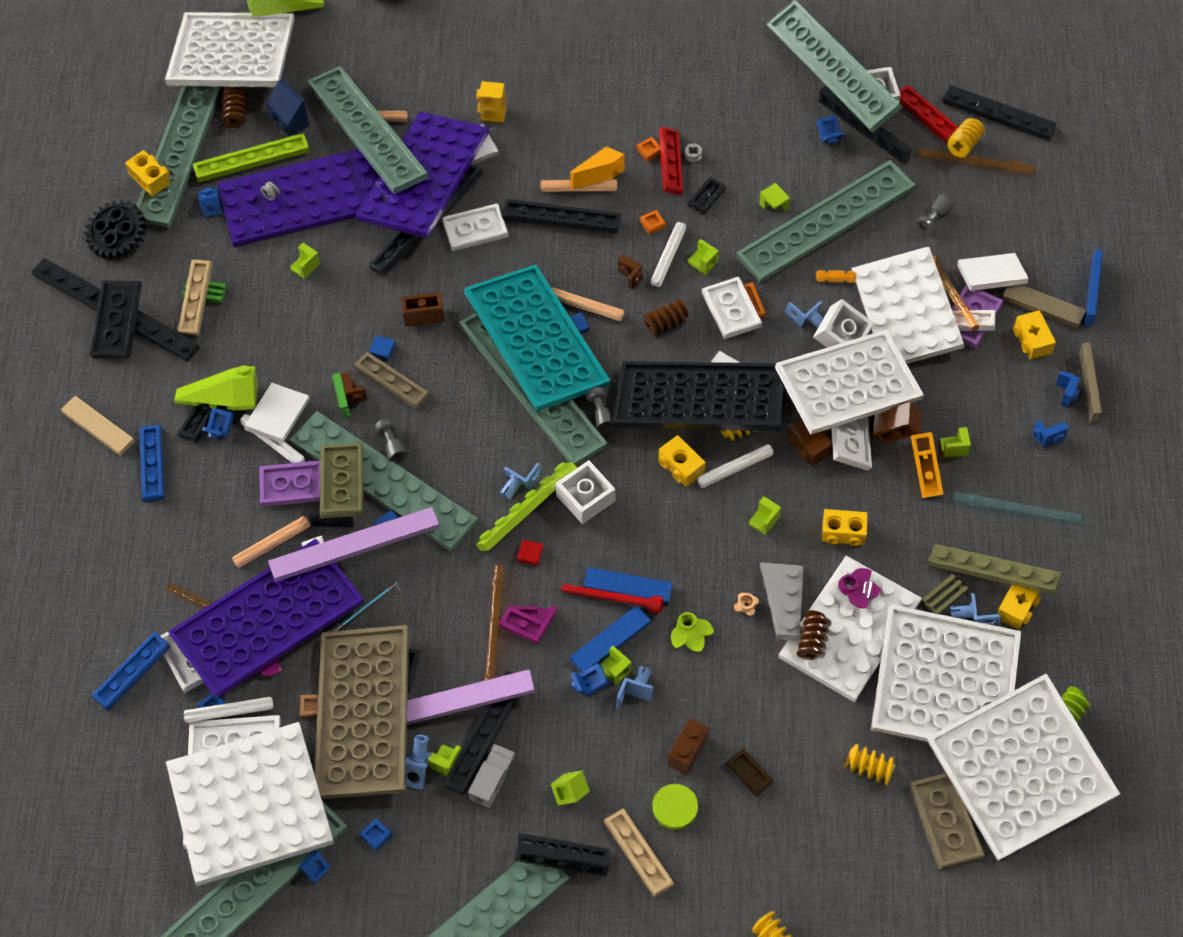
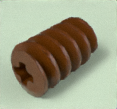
M226 87L223 91L222 123L227 128H236L246 123L247 93L237 87Z
M677 299L676 303L670 302L669 305H663L661 309L656 308L654 312L649 311L647 315L643 314V319L647 329L655 337L657 336V329L664 333V326L671 330V323L675 327L679 326L678 320L685 324V317L689 315L684 302L681 299Z
M810 610L805 613L804 626L800 636L801 642L798 645L799 650L797 651V656L802 659L816 660L825 657L824 650L827 649L825 643L828 642L829 637L827 635L830 634L828 627L831 626L832 621L826 618L822 612Z

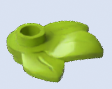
M685 612L677 618V627L671 632V642L675 649L686 644L687 648L691 651L701 652L705 643L704 636L712 635L714 630L707 620L697 619L694 614ZM685 622H690L691 625H690V626H685L684 623H685Z

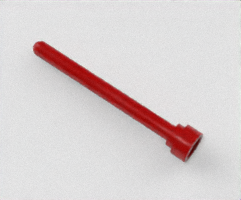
M568 584L561 586V591L564 593L643 606L651 610L652 613L661 614L663 609L664 597L654 595V597H649L648 599Z

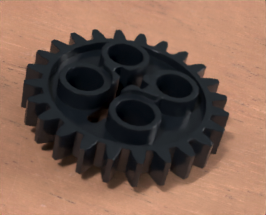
M122 199L119 203L113 200L112 205L106 202L104 209L99 206L98 213L92 212L95 217L88 218L91 224L85 225L89 230L84 232L88 237L85 239L89 244L88 247L97 256L100 255L102 259L107 257L109 260H112L114 256L119 260L121 254L126 258L128 251L133 254L132 248H139L138 241L144 242L141 235H147L144 230L148 227L145 223L147 219L143 216L144 213L135 204L132 205L130 201L125 203Z

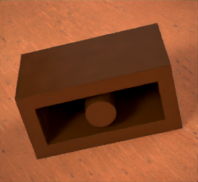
M441 292L401 297L405 327L445 322Z
M909 402L875 414L873 434L884 443L920 434L922 412Z
M802 418L788 426V442L791 446L797 448L800 457L807 461L811 467L832 455V442L823 431L810 435Z
M689 718L668 754V766L688 775L709 738V727Z

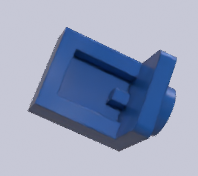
M836 115L816 121L822 143H837L844 135L843 131L839 129Z
M208 187L198 192L203 217L222 214L217 188Z
M1060 371L1056 385L1066 388L1061 405L1069 408L1071 400L1075 402L1080 390L1077 389L1080 378L1072 373Z
M212 408L208 426H203V431L209 432L208 436L220 439L221 436L228 437L234 413Z
M1038 420L1033 429V436L1044 448L1053 443L1059 444L1064 441L1069 428L1064 421L1046 429L1041 420Z
M599 663L581 674L576 672L571 674L574 690L587 697L610 684L602 665Z

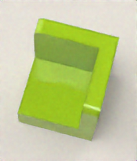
M774 183L760 192L759 204L763 209L771 205L773 209L781 206L786 211L789 209L790 197Z
M700 239L697 242V251L688 259V263L706 275L718 263L719 251Z
M302 243L298 247L300 258L290 268L305 279L320 265L317 251Z
M967 427L959 428L956 437L940 439L943 458L968 456L971 443Z
M763 496L759 501L758 511L750 519L749 525L766 535L780 518L781 507Z
M612 646L609 649L610 655L601 665L607 678L617 685L632 671V662Z
M442 745L437 754L432 752L428 759L430 769L447 776L462 750L461 747L456 745L455 749Z
M583 771L565 773L551 784L558 805L578 802L589 793V787Z

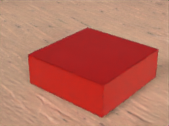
M522 540L517 561L538 566L544 548L543 544Z

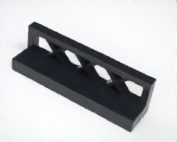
M518 833L514 861L606 877L611 864V858H609L610 849Z

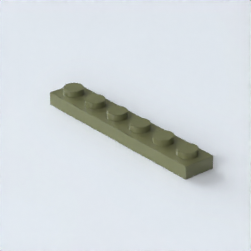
M939 544L934 545L928 559V564L932 567L1056 595L1062 579V573Z

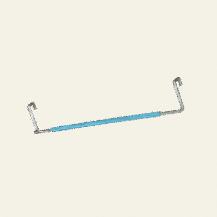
M395 582L393 586H391L389 589L385 590L383 593H381L379 596L373 599L370 603L364 606L361 610L355 613L352 617H350L347 621H345L339 628H337L334 631H337L343 625L348 623L351 619H353L356 615H358L361 611L367 608L370 604H372L374 601H376L378 598H380L382 595L388 592L395 585H397V589L401 592L397 582Z

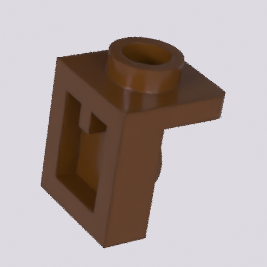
M621 255L618 259V271L623 276L628 277V287L633 289L643 279L642 264Z
M349 372L341 373L347 404H358L367 400L365 386L356 388L355 379H350Z

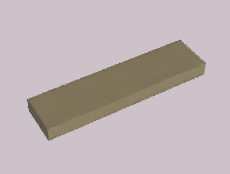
M1024 285L1008 286L1002 298L1034 312L1040 310L1042 315L1077 329L1086 313V309Z
M1083 343L1079 357L1090 424H1097L1102 414L1092 347L1090 343Z
M366 352L354 364V368L416 410L430 396L428 391L369 352Z

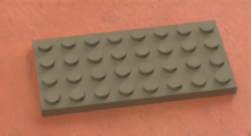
M408 625L321 633L315 779L321 799L406 793Z

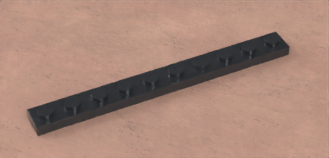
M43 258L31 271L34 277L97 311L100 288L46 258ZM138 310L134 330L136 334L186 362H189L200 349L199 343Z

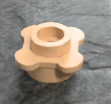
M740 593L738 595V603L734 605V609L736 612H744L748 616H752L755 614L754 608L759 603V600L752 594Z

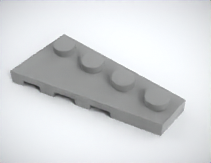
M760 562V571L763 576L764 588L767 592V600L772 613L771 617L776 638L779 640L799 641L803 566Z

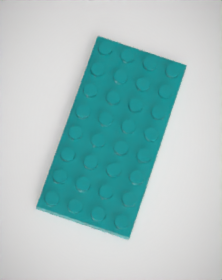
M536 264L464 289V294L536 412L585 395L594 387L604 388L610 386V379Z

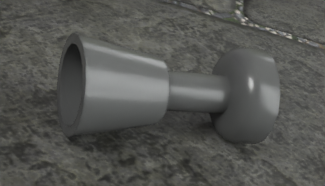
M938 195L930 209L931 213L929 216H921L917 219L915 224L918 230L927 235L931 234L935 229V219L941 218L954 207L952 200L946 195Z
M603 387L590 389L585 395L589 403L595 404L597 431L608 432L614 429L612 423L613 416L603 404V400L606 398L605 389Z
M390 418L380 420L374 428L378 435L385 436L387 440L386 449L389 462L400 463L408 457V452L401 442L393 436L392 432L396 427L394 420Z

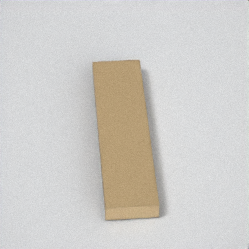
M191 260L178 332L183 335L199 337L212 269L211 261Z
M76 396L61 409L65 416L120 456L135 443L134 438Z
M624 808L604 820L605 825L654 898L674 886V882Z

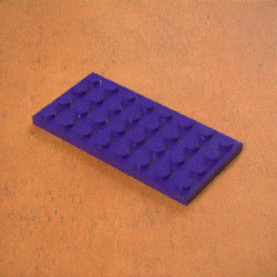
M419 112L403 137L402 142L427 171L428 179L393 194L379 176L355 215L356 220L428 238L489 134V127Z
M359 149L219 182L217 185L233 247L355 218L357 211L377 180L373 167ZM268 181L275 184L280 190V194L275 196L274 201L264 197L260 190Z
M315 538L314 540H312L311 542L307 543L306 545H304L303 547L299 548V549L296 550V551H299V550H302V549H305V548H308V547H311V546H314V545H317V544H320V543H319V542L317 541V539ZM336 563L275 582L269 567L175 626L168 633L216 699L362 605L364 599Z

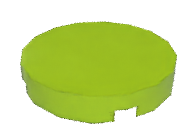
M669 784L661 788L655 794L652 802L655 819L663 827L671 830L685 828L695 820L698 813V801L694 792L680 784Z

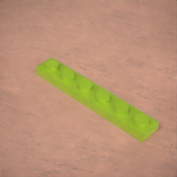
M302 133L193 163L199 183L310 151L305 135Z
M563 462L554 469L555 473L542 479L539 483L540 486L536 490L529 491L525 495L526 499L521 504H515L510 509V514L498 519L495 522L496 526L491 531L487 530L479 537L481 540L476 546L480 551H489L555 491V483L577 469L576 465L573 462Z

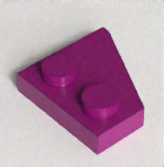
M509 606L499 622V627L538 645L558 609L555 606H550V608Z

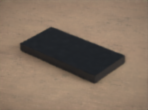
M102 280L89 352L91 357L130 359L142 288L140 281Z

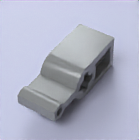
M494 744L487 760L482 764L468 791L470 800L491 808L504 782L507 770L515 757V752Z

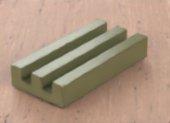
M952 574L926 595L921 603L932 613L941 614L968 592V587L966 585L963 586L962 582L957 580L956 576ZM951 583H953V585H952L951 587H949L945 592H943V593H942L939 597H937L933 602L929 603V601H931L935 596H937V595H938L940 592H942L946 587H948ZM957 588L959 589V591H958L956 594H954L950 599H948V600H947L944 604H942L938 609H935V608H934L937 604H939L942 600H944L949 594H951L955 589H957Z

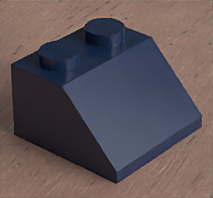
M283 79L279 80L266 102L268 107L267 114L272 121L275 120L278 123L282 132H286L291 137L309 126L307 112L302 98Z

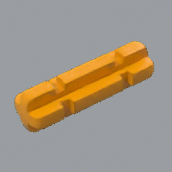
M818 270L816 280L817 282L828 280V282L844 283L846 281L847 283H854L856 274L854 271L844 273V271L828 270V272H825V270Z

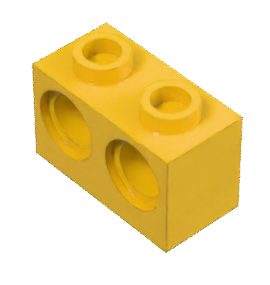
M482 81L480 89H477L476 100H479L477 111L481 113V121L504 123L506 113L504 83Z
M144 150L125 162L129 175L152 197L171 184L168 177L170 174L166 167L160 166L156 158L152 154L148 155Z
M824 509L822 542L829 544L844 543L851 546L865 545L867 512ZM829 527H836V528H838V529H837V530H833V529H831V528H829ZM852 528H856V529H858L859 531H853V530H851V529H852Z

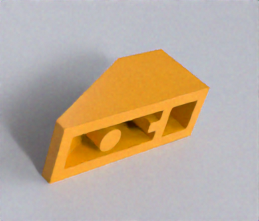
M608 147L603 148L570 172V188L574 190L615 178L625 169L624 154Z
M932 432L912 435L910 438L922 498L943 495Z

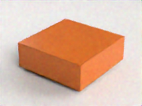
M653 137L636 145V150L646 162L661 155L660 146Z
M657 210L640 217V223L648 235L666 228V223Z

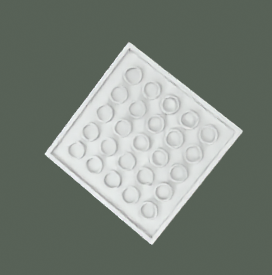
M185 12L165 78L166 85L276 87L282 76L294 23V14L280 13L252 18L251 13Z
M890 604L871 730L928 742L927 737L1015 690L1021 631Z
M1047 674L927 737L929 745L997 861L1120 795Z
M299 722L166 762L196 886L334 844Z

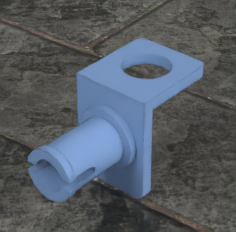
M819 301L806 314L789 302L785 309V314L800 327L807 322H811L815 327L819 328L824 319L818 313L823 302ZM791 310H793L798 315V317L794 316Z
M537 462L526 478L505 467L506 476L510 479L499 493L507 500H511L520 486L530 490L543 472L541 464Z
M971 593L972 603L970 605L950 606L951 616L954 618H972V620L978 623L1001 626L1000 614L977 616L975 593ZM986 620H995L993 622H984Z
M644 666L638 667L634 680L624 678L617 695L616 710L620 709L625 694L651 701L653 686L647 685L652 673L649 668L646 667L643 674Z
M416 735L414 737V747L406 758V786L419 790L424 788L426 768L429 765L428 759L431 755L430 752H427L429 738L425 735ZM408 773H417L420 780L418 782L410 781Z

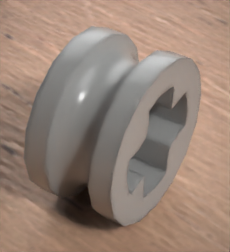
M694 143L687 145L685 148V159L690 163L699 162L702 159L701 146Z
M269 181L260 189L264 197L270 201H274L275 196L280 194L278 187Z

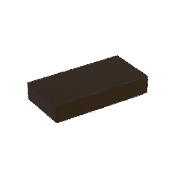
M744 748L726 761V765L756 797L774 783V780Z

